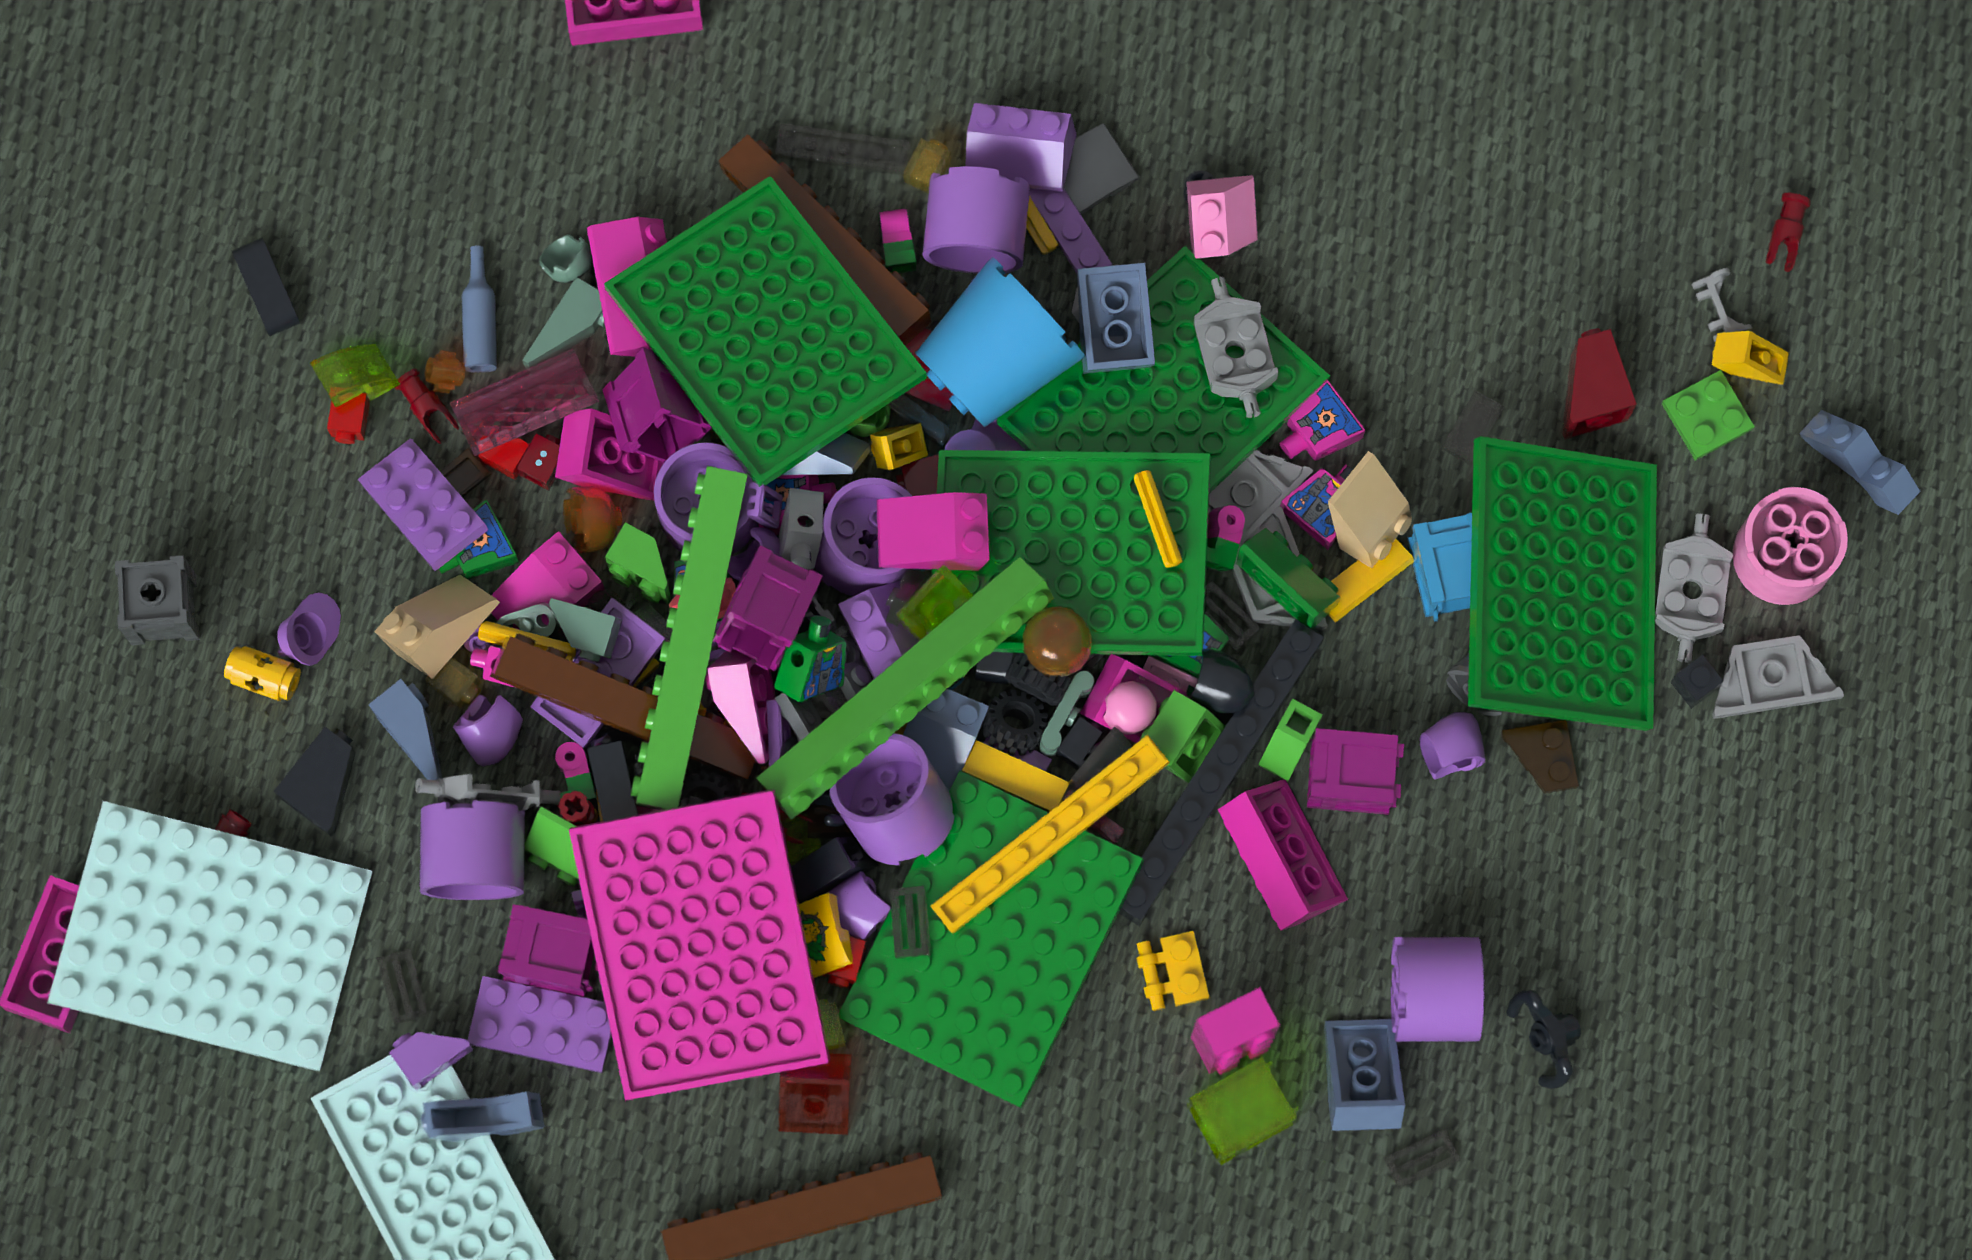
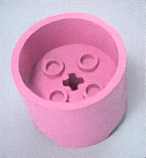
M1789 487L1779 489L1755 505L1739 529L1733 544L1735 571L1740 581L1752 594L1773 604L1790 605L1808 600L1823 588L1840 566L1845 556L1848 542L1845 521H1842L1836 509L1828 502L1829 499L1810 489ZM1789 537L1794 538V543L1797 544L1796 548L1790 547Z

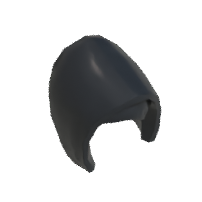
M1203 649L1200 674L1195 688L1191 685L1187 686V698L1210 711L1219 713H1235L1244 709L1255 695L1254 684L1245 667L1238 660L1223 651Z

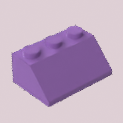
M974 103L967 129L966 167L999 170V175H1003L1014 181L1015 177L1025 179L1030 184V188L1063 192L1076 138L1072 116L1068 113Z
M901 580L868 589L838 604L840 613L873 679L927 635Z

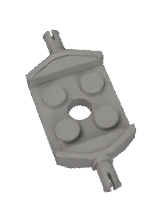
M1219 277V283L1218 279L1215 278L1211 281L1216 299L1194 316L1193 322L1211 392L1221 397H1236L1240 401L1243 400L1247 418H1252V414H1254V417H1257L1261 414L1256 399L1257 393L1268 388L1278 377L1277 367L1275 368L1260 314L1261 305L1260 302L1229 296L1225 278ZM1230 346H1238L1243 349L1244 355L1236 359L1231 358L1227 355L1226 349Z
M1703 514L1695 515L1694 534L1691 537L1666 543L1663 548L1655 624L1662 630L1678 637L1677 641H1680L1677 661L1683 662L1685 657V663L1692 662L1693 643L1697 639L1711 637L1721 633L1724 629L1723 618L1730 562L1733 559V553L1709 539L1707 532L1710 516L1707 514L1703 516V520ZM1687 582L1697 583L1701 588V596L1696 599L1686 597L1683 593V585Z
M470 774L437 780L419 778L415 785L417 793L435 794V797H438V803L448 802L450 803V808L454 804L490 801L513 804L518 806V810H527L532 806L539 807L541 803L559 805L561 799L560 791L541 790L540 781L537 780L521 788L503 787L501 791L491 790V785L488 784L472 785V775Z

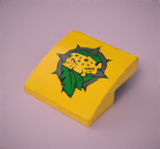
M828 892L799 904L813 978L853 963L849 931L840 926L837 896Z

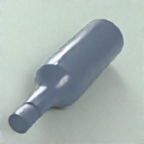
M472 246L470 247V280L462 292L464 370L467 372H492L497 369L495 294L485 279L484 247Z

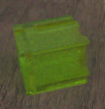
M1263 1057L1189 1098L1190 1103L1186 1105L1220 1166L1292 1127V1122L1297 1119L1296 1112L1299 1111V1108L1292 1109L1270 1072V1067L1273 1065L1272 1061L1265 1063Z

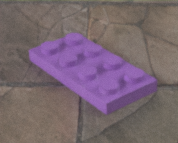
M411 438L358 478L363 488L434 571L438 570L489 530L481 518Z
M611 598L601 613L622 619L611 659L601 656L600 661L595 662L579 657L581 650L576 649V656L572 662L576 664L580 660L590 662L599 667L598 673L608 677L611 676V673L621 675L631 680L629 686H633L662 648L663 641L668 639L616 599ZM537 697L530 706L583 748H587L604 725L540 697Z
M483 976L467 1041L470 1045L603 1073L611 1039V1029L606 1005L603 1001Z

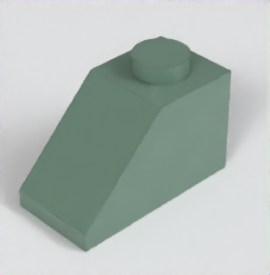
M551 598L549 605L571 647L581 650L579 657L599 662L601 656L611 659L622 619Z

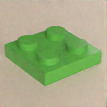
M1721 370L1662 402L1664 409L1695 461L1752 431L1755 427Z

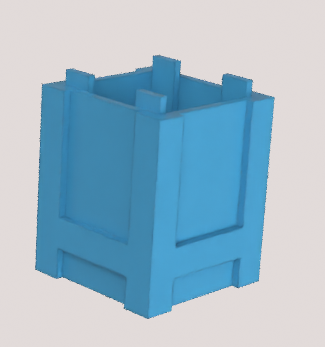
M1472 513L1413 525V535L1407 541L1410 554L1414 559L1413 567L1425 617L1433 616L1435 622L1438 620L1439 614L1469 609Z

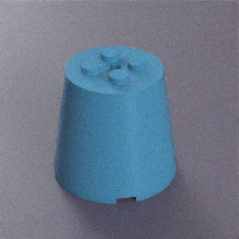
M994 257L984 265L915 352L920 360L930 369L927 372V377L941 391L946 387L953 394L949 398L953 405L963 415L969 411L984 427L1085 357V354L1073 340L1067 345L1065 342L1066 338L1063 335L1065 331L1011 273L1006 278L1003 276L1005 274L1003 271L1004 267Z

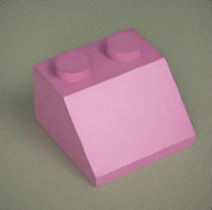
M1253 175L1187 182L1190 240L1195 258L1230 255L1258 240Z

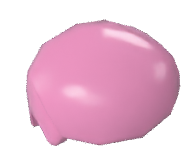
M1135 681L1120 683L1105 699L1106 713L1103 717L1114 732L1131 735L1144 731L1155 718L1156 699L1144 684Z

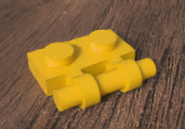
M1194 931L1160 938L1162 952L1159 953L1152 952L1150 941L1137 943L1139 957L1136 959L1139 969H1143L1146 987L1143 989L1146 999H1150L1152 1011L1166 1008L1163 995L1171 993L1173 994L1175 1007L1209 999ZM1165 963L1169 982L1160 983L1156 965Z

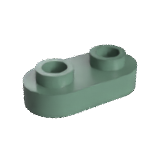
M540 603L504 615L496 623L511 628L513 624H516L519 630L544 637L555 634L560 628V624L549 603ZM543 614L549 618L548 625L542 622Z

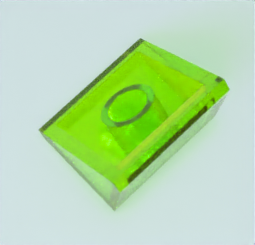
M943 564L896 613V616L903 627L920 641L974 595Z

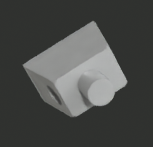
M790 488L779 532V555L806 570H811L815 567L822 538L824 492ZM799 517H808V520H806V527H803L798 523L797 519Z

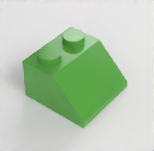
M1174 690L1171 696L1161 703L1159 715L1152 726L1144 730L1141 739L1149 735L1170 762L1164 768L1189 783L1226 726L1209 710Z
M541 807L524 845L526 854L530 855L527 861L542 870H545L547 866L559 872L557 878L575 887L577 882L580 884L569 829L577 826Z

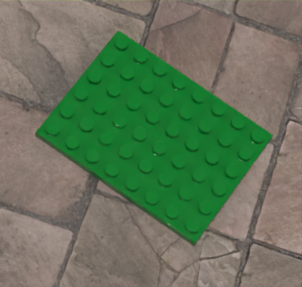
M771 176L604 283L605 290L753 482H756L759 487L767 485L927 379V372Z
M1184 246L1147 280L1155 365L1150 368L1083 374L1081 359L1078 363L997 418V425L1026 451L1210 453L1211 493L1274 434L1327 380L1329 381L1330 375L1261 314L1275 368L1277 367L1278 369L1277 379L1268 388L1257 393L1256 399L1261 414L1257 417H1254V414H1252V418H1247L1243 400L1240 401L1236 397H1221L1211 392L1193 322L1194 316L1215 301L1216 297L1211 281L1217 278L1219 283L1220 276L1202 260L1195 258L1194 253ZM1226 283L1229 296L1244 299ZM1230 346L1226 349L1227 355L1231 358L1236 359L1244 355L1243 349L1238 346Z
M1483 436L1474 439L1468 679L1469 707L1643 731L1653 729L1657 465Z
M939 450L937 494L952 492L987 494L989 561L979 571L932 570L929 633L1021 557L1045 580L1054 599L1042 611L1037 612L1024 623L1016 633L1011 634L999 644L993 652L1203 656L1211 473L1210 453ZM1149 470L1153 476L1182 558V563L1177 566L1166 568L1163 563L1134 481V475L1139 472Z
M959 771L949 791L953 806L952 813L954 815L952 828L946 839L935 851L926 857L924 854L916 857L862 965L857 981L853 984L837 1017L1022 1109L1145 860L1084 830L952 934L932 909L931 905L1048 813L971 775Z

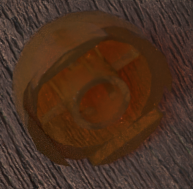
M580 486L567 489L566 493L571 494V498L564 500L563 519L566 534L571 529L574 533L576 545L572 547L578 554L592 553L610 545L617 533V526L622 524L620 507L615 506L612 498L604 490L597 487Z
M1061 606L1047 607L1035 613L1026 625L1023 634L1024 652L1031 665L1042 674L1060 675V677L1069 676L1081 669L1091 653V632L1085 620L1071 609Z

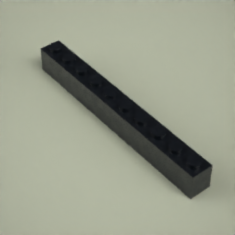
M1296 619L1294 620L1255 680L1254 697L1244 709L1233 714L1141 856L1145 861L1119 911L1120 915L1140 927L1323 642V636Z

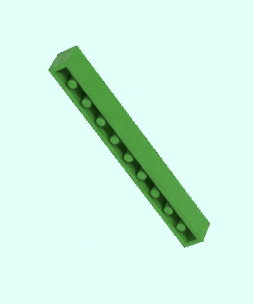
M707 466L705 475L698 474L694 494L701 495L699 507H691L687 526L694 528L692 540L684 541L681 561L687 562L684 575L677 574L673 593L680 595L678 607H670L666 627L673 629L670 642L663 641L659 661L666 662L663 675L656 674L652 695L659 696L656 709L649 708L645 728L651 729L649 743L642 742L638 762L644 763L642 777L635 775L631 796L637 797V806L667 810L677 808L679 805L748 474Z
M1019 557L759 775L757 780L765 791L775 789L778 807L790 819H793L797 814L807 809L810 803L826 790L832 788L841 777L853 767L858 766L879 745L884 744L892 734L904 724L910 722L930 702L939 698L949 686L965 676L974 665L985 656L991 654L1011 634L1016 633L1037 612L1042 611L1054 599L1045 580Z

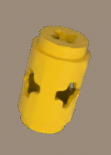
M248 646L243 648L234 647L224 669V677L229 679L231 684L277 701L282 699L289 701L293 697L301 675V670L294 667V663ZM266 657L270 658L269 661L273 663H266L262 661L261 658L266 659ZM253 681L258 682L260 686H263V689L259 688L257 690L255 689V686L251 684L253 683Z

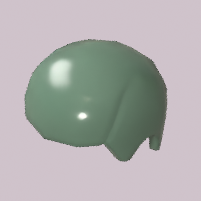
M569 234L564 235L553 241L543 251L539 258L540 266L550 278L557 282L566 283L574 281L576 277L580 278L588 271L593 260L590 245L582 237H579L580 241H578Z

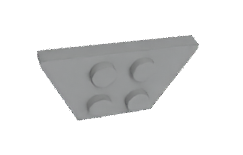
M1255 450L1210 493L1209 512L1215 508L1227 505H1234L1241 509L1245 517L1243 534L1239 545L1241 546L1267 520L1272 512L1280 506L1281 501L1298 488L1313 470L1310 467H1301L1286 462L1283 458L1274 455L1268 456L1262 454L1259 450Z
M1281 506L1276 508L1272 515L1247 539L1248 541L1264 528H1267L1271 533L1274 531L1280 533L1289 543L1287 548L1296 556L1300 554ZM1235 561L1232 571L1252 622L1291 626L1295 619L1247 575ZM1325 618L1314 629H1326L1328 625Z
M1800 635L1734 645L1729 654L1722 678L1724 682L1720 686L1712 716L1713 719L1825 702L1842 699L1844 694L1839 686L1837 687L1826 674V669L1819 659L1813 657L1810 653L1809 646Z

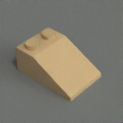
M1369 451L1328 501L1339 549L1370 568H1373L1378 560L1386 558L1391 550L1393 541L1398 535H1403L1409 529L1412 522L1408 501L1376 456Z
M458 575L396 606L374 632L398 656L433 679L500 602L463 576Z

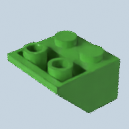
M625 522L605 556L609 572L613 574L611 578L624 587L629 588L630 584L642 589L640 594L653 603L658 604L662 600L668 604L671 600V594L655 538Z

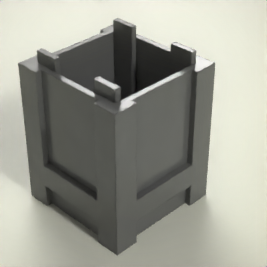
M183 555L170 556V560L138 563H130L129 560L115 561V575L118 577L119 595L118 629L131 645H144L145 641L184 638L186 641L200 640L199 626L195 622L193 587H197L196 573ZM150 585H155V588L161 591V595L156 597L155 601L150 602L147 597H143V592L149 591Z

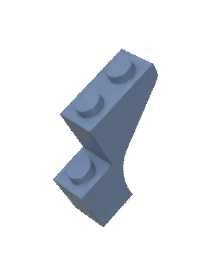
M1821 410L1799 433L1815 450L1852 476L1867 491L1875 504L1881 508L1899 515L1920 493L1918 486L1906 467L1899 462L1882 456L1865 428Z
M527 1091L492 1098L430 1101L423 1103L424 1113L421 1116L422 1126L428 1138L452 1142L490 1134L507 1136L545 1128L540 1094Z

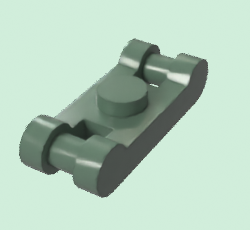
M1080 671L1074 676L1042 734L1039 748L1044 755H1055L1062 741L1060 733L1064 726L1072 727L1080 712V709L1075 707L1080 698H1085L1091 693L1094 684V678L1091 673Z

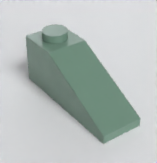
M577 277L575 278L523 358V363L527 370L533 371L593 335L599 326L605 327L598 289Z

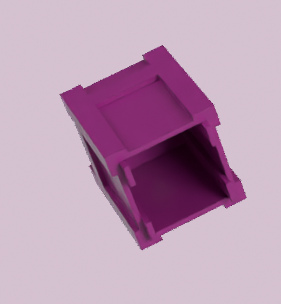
M643 347L635 355L636 359L602 390L620 450L628 453L636 452L660 460L664 464L678 450L692 445L695 441L698 442L712 427L654 352Z
M760 545L750 566L744 571L712 641L719 643V647L729 652L733 648L757 660L756 665L766 670L770 668L775 671L786 646L790 647L794 641L822 575L812 570L808 571L773 554V551Z
M1316 728L1315 735L1311 740L1306 808L1388 815L1390 807L1396 808V799L1401 796V784H1395L1396 768H1399V758H1403L1404 744L1398 743V735Z
M513 904L498 973L504 976V981L585 998L586 991H593V987L589 986V975L594 957V948L588 920Z

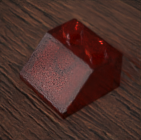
M829 1053V1063L780 1072L779 1132L848 1135L852 1054Z

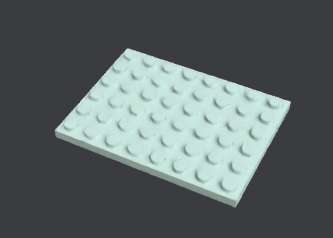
M103 801L48 1003L320 1071L372 871Z

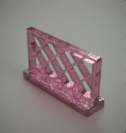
M571 349L452 401L450 404L474 456L593 405L599 402L574 349ZM558 394H564L561 398H554ZM576 395H583L576 399H573ZM526 408H532L530 412H523ZM545 408H552L551 410L542 413L545 410ZM502 421L498 426H492L494 422ZM514 422H521L517 425L512 426ZM483 435L489 436L485 439L480 440L483 437Z

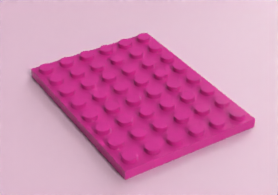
M775 789L569 829L625 1100L829 1063L830 1057Z

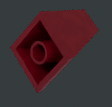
M1595 328L1582 333L1571 354L1562 431L1564 440L1626 422L1636 406V401L1611 329L1601 332L1600 328Z

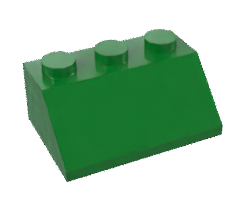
M1264 528L1239 548L1236 564L1294 619L1313 630L1338 605L1340 596L1337 593L1339 590L1328 578H1319L1312 571L1314 566L1306 557L1301 554L1296 556L1288 549L1289 543L1277 531L1271 533L1267 528Z

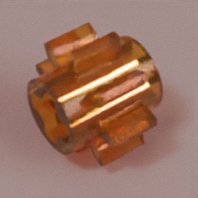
M440 350L439 354H435V358L430 357L427 360L425 380L434 384V392L450 394V390H455V386L462 385L465 377V364L463 361L456 359V352Z

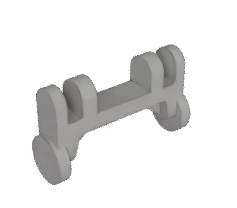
M1729 268L1720 269L1710 276L1692 283L1693 289L1703 286L1707 287L1706 290L1697 293L1696 297L1698 301L1711 298L1719 320L1708 324L1710 332L1721 328L1724 330L1722 333L1753 330L1751 324L1744 325L1728 317L1720 301L1721 285L1725 277L1730 275ZM1717 335L1713 336L1714 342H1716Z

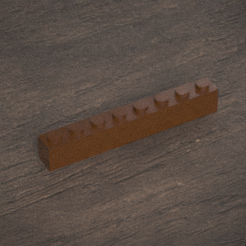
M747 134L718 160L722 172L742 193L771 176L906 346L932 322L929 313L931 308L929 303L919 293L913 295L906 288L908 284L898 272L893 271L890 273L883 266L885 264L884 260L874 249L869 251L860 244L862 239L851 227L845 229L838 222L840 220L839 216L830 206L825 205L822 207L816 201L817 195L806 183L800 185L794 180L795 174L783 161L778 164L771 157L773 154L763 141L758 140L755 142Z
M517 633L515 638L512 636L505 638L490 677L649 742L651 729L645 728L649 708L656 709L659 697L652 695V688L643 686L642 690L629 686L631 680L621 675L611 673V676L608 677L598 673V666L584 660H580L576 664L567 660V654L556 648L548 647L547 651L534 646L535 640ZM708 712L705 713V716L697 714L688 759L709 768L717 769L721 773L738 780H747L756 759L736 731L723 725L725 719Z
M922 1152L911 1154L902 1158V1164L890 1167L889 1162H883L870 1166L869 1173L856 1176L855 1171L835 1176L836 1182L823 1185L821 1180L802 1185L803 1191L789 1195L788 1190H782L769 1194V1201L755 1204V1200L750 1199L734 1204L735 1210L722 1213L721 1208L701 1213L702 1219L688 1223L687 1218L668 1222V1229L661 1230L668 1260H725L941 1200L942 1195L931 1156L923 1157Z

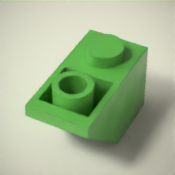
M1292 699L1258 766L1289 781L1312 739L1315 729L1318 728L1323 715Z

